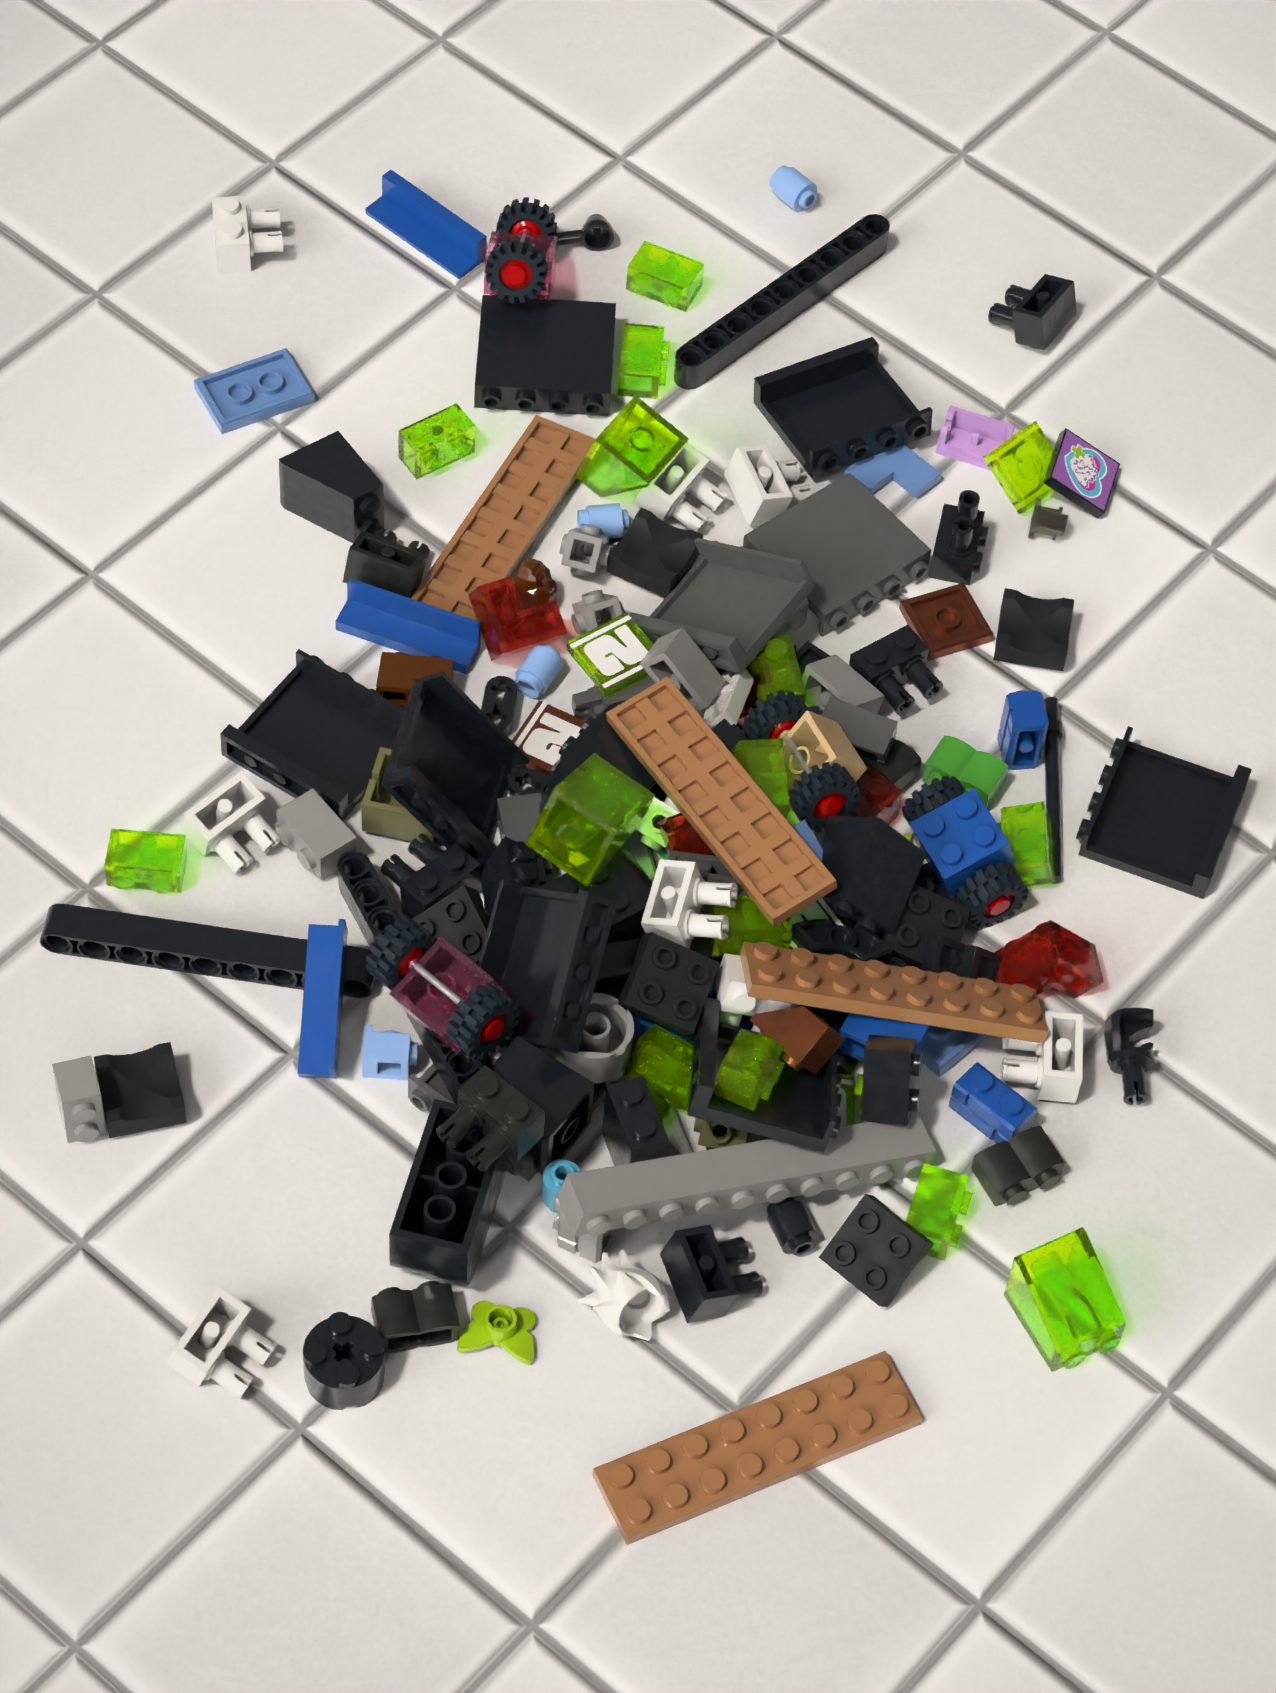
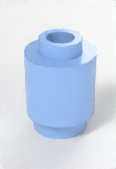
M781 166L770 178L769 185L773 188V193L794 210L802 211L809 209L817 199L816 184L794 167Z
M620 503L586 506L585 510H578L577 512L578 528H581L582 523L602 528L601 534L610 536L609 539L622 538L623 531L629 529L627 509L621 510Z
M535 645L532 647L515 673V683L520 693L529 698H537L540 694H544L563 667L560 654L554 647L550 645Z

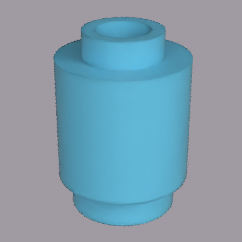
M555 1160L549 1163L543 1171L542 1200L555 1213H558V1211L554 1209V1203L567 1174L581 1172L580 1168L569 1160Z

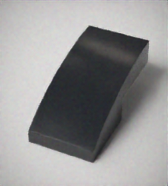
M930 934L921 970L936 973L951 972L960 977L972 979L987 978L996 982L1002 956L978 946L960 943L943 935Z

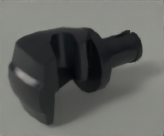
M1149 1008L1119 1009L1108 1016L1105 1021L1104 1038L1107 1063L1110 1066V1070L1122 1075L1123 1100L1129 1105H1133V1097L1135 1095L1136 1105L1145 1103L1148 1100L1144 1072L1152 1069L1155 1065L1154 1054L1152 1053L1153 1043L1148 1042L1140 1047H1133L1131 1045L1135 1041L1147 1037L1154 1024V1010Z

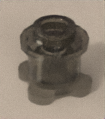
M1037 498L1030 522L1028 538L1033 539L1034 534L1039 533L1052 536V540L1056 541L1058 534H1065L1069 515L1062 514L1063 507L1061 506L1059 510L1041 506L1042 499Z

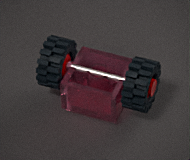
M523 197L521 203H519L518 199L512 201L511 206L507 204L504 207L503 213H500L496 231L491 233L485 255L484 294L495 295L502 300L504 296H508V302L514 303L515 298H519L520 303L526 302L527 298L531 300L533 298L550 300L556 276L558 237H556L557 222H554L555 215L553 212L549 214L548 205L544 204L541 207L539 206L540 200L534 199V203H529V197Z
M405 917L404 920L400 918L395 920L394 927L389 924L385 927L386 933L384 935L378 934L376 937L378 943L371 944L369 950L372 954L366 957L368 962L366 965L367 970L391 990L390 995L406 1013L453 1052L458 1054L463 1050L473 1059L478 1057L484 1059L487 1053L492 1055L496 1052L495 1047L497 1045L501 1048L505 1044L503 1039L506 1036L511 1037L513 1034L511 1027L517 1026L519 1021L516 1019L520 1015L518 1003L506 994L494 978L442 936L437 940L433 934L409 917Z

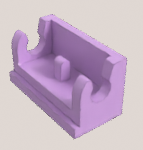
M950 405L945 425L941 427L936 454L1000 473L997 467L998 462L1009 454L1010 449L989 464L985 460L1012 441L1015 425Z

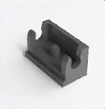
M829 697L821 716L838 722L854 747L876 754V757H878L877 762L884 764L896 738L898 721Z

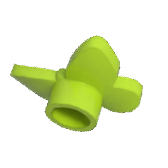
M486 1300L479 1301L472 1306V1323H469L464 1328L458 1340V1352L476 1351L494 1344L496 1347L502 1346L507 1353L527 1365L533 1364L534 1339L529 1332L535 1327L536 1317L531 1310L524 1307L512 1309L507 1305H495Z

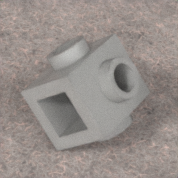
M584 523L581 524V528L576 527L569 530L568 534H564L560 546V554L563 555L561 565L571 567L570 572L583 576H591V573L601 571L603 565L608 566V554L613 546L608 545L610 536L601 534L602 528ZM586 542L594 545L592 555L584 552Z
M602 590L583 594V601L572 604L574 614L571 615L572 624L576 633L581 635V638L625 617V611L618 596L603 594ZM624 622L590 640L594 641L604 635H610L615 639L614 635L616 633L614 630L626 624Z

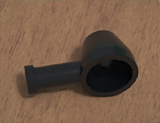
M593 214L588 217L580 230L556 231L553 247L583 243L591 251H603L609 248L614 241L613 228L604 216Z

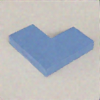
M902 445L853 463L845 469L844 475L850 472L872 494L889 481L894 480L915 498H919L940 482L942 473L906 445Z

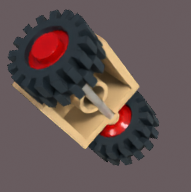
M784 690L777 691L776 697L771 692L766 695L767 700L764 702L758 699L755 702L758 707L756 709L750 707L747 711L750 717L744 718L746 725L744 730L756 751L761 752L765 757L768 756L767 759L771 764L770 770L773 772L771 778L799 821L801 822L805 819L811 830L813 829L815 833H821L823 827L825 829V821L828 815L854 816L851 810L858 811L860 807L858 802L861 801L862 797L856 782L867 770V767L839 723L809 711L802 698L798 694L795 695L792 691H788L787 694H785Z

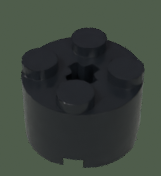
M336 1312L318 1323L309 1332L303 1346V1369L306 1386L310 1395L321 1405L333 1410H343V1407L355 1405L356 1408L365 1406L378 1395L384 1383L385 1348L383 1338L372 1324L359 1317L350 1316L345 1312Z

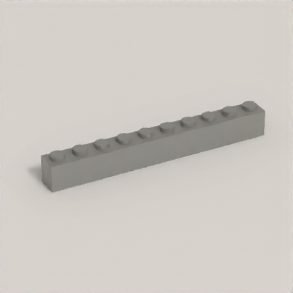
M919 1113L911 1115L908 1126L876 1122L842 1126L835 1140L829 1139L824 1153L775 1139H767L567 1174L557 1198L573 1236L584 1234L597 1236L612 1229L623 1227L635 1229L645 1223L656 1221L669 1223L684 1216L695 1214L707 1216L717 1210L728 1208L740 1210L751 1204L767 1201L769 1203H778L786 1198L800 1195L812 1197L822 1191L833 1189L845 1191L856 1185L866 1183L878 1185L890 1179L905 1176L910 1179L916 1178L926 1172L937 1151Z

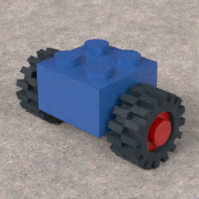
M943 776L941 781L935 778L932 779V784L927 785L925 783L921 785L922 790H915L911 793L913 798H907L904 802L906 806L902 807V814L911 827L917 846L927 854L925 859L950 899L956 896L958 904L970 909L968 920L973 927L982 928L984 925L991 927L994 921L999 924L1004 921L1003 917L1014 915L1013 910H1019L1023 906L1021 902L1027 900L1029 890L1014 866H1012L1015 864L1009 841L975 788L966 792L960 781L953 776L951 778Z

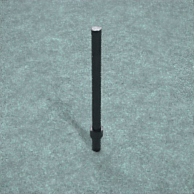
M1047 697L1044 700V710H1046L1049 722L1045 738L1047 882L1056 884L1062 880L1059 740L1063 734L1062 722L1059 720L1058 699Z

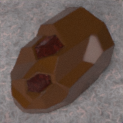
M528 557L522 563L516 575L513 600L519 610L534 617L546 616L554 608L557 600V586L551 577L550 569L542 561Z

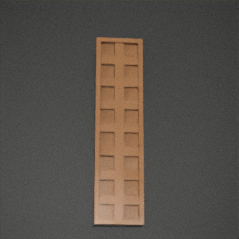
M535 415L411 599L481 623L596 450L597 439Z
M668 676L606 712L607 722L773 927L837 888V882L833 875Z
M744 941L741 948L740 957L748 997L1042 1044L1045 1043L1048 1034V1028L1036 990L1024 984L1009 985L997 983L987 978L972 979L960 977L951 972L936 973L923 971L914 966L899 967L886 965L877 960L862 961L850 959L841 954L825 955L813 953L804 948L788 949L776 947L767 942L751 943Z
M883 1351L593 1468L592 1476L626 1545H629L921 1425L922 1416L886 1351Z

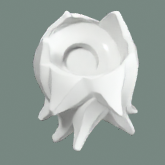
M621 1250L619 1253V1267L611 1263L607 1252H603L602 1269H597L594 1266L589 1268L595 1279L597 1290L578 1299V1303L593 1306L592 1309L597 1311L602 1321L612 1332L621 1336H634L649 1341L652 1337L651 1322L661 1318L666 1312L670 1311L668 1293L665 1286L652 1273L632 1265L628 1261L624 1250Z

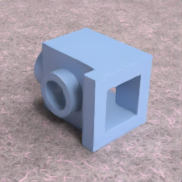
M365 1024L362 1050V1077L408 1080L409 1066H417L418 1043L411 1042V1034L400 1033L395 1030L373 1032V1025Z

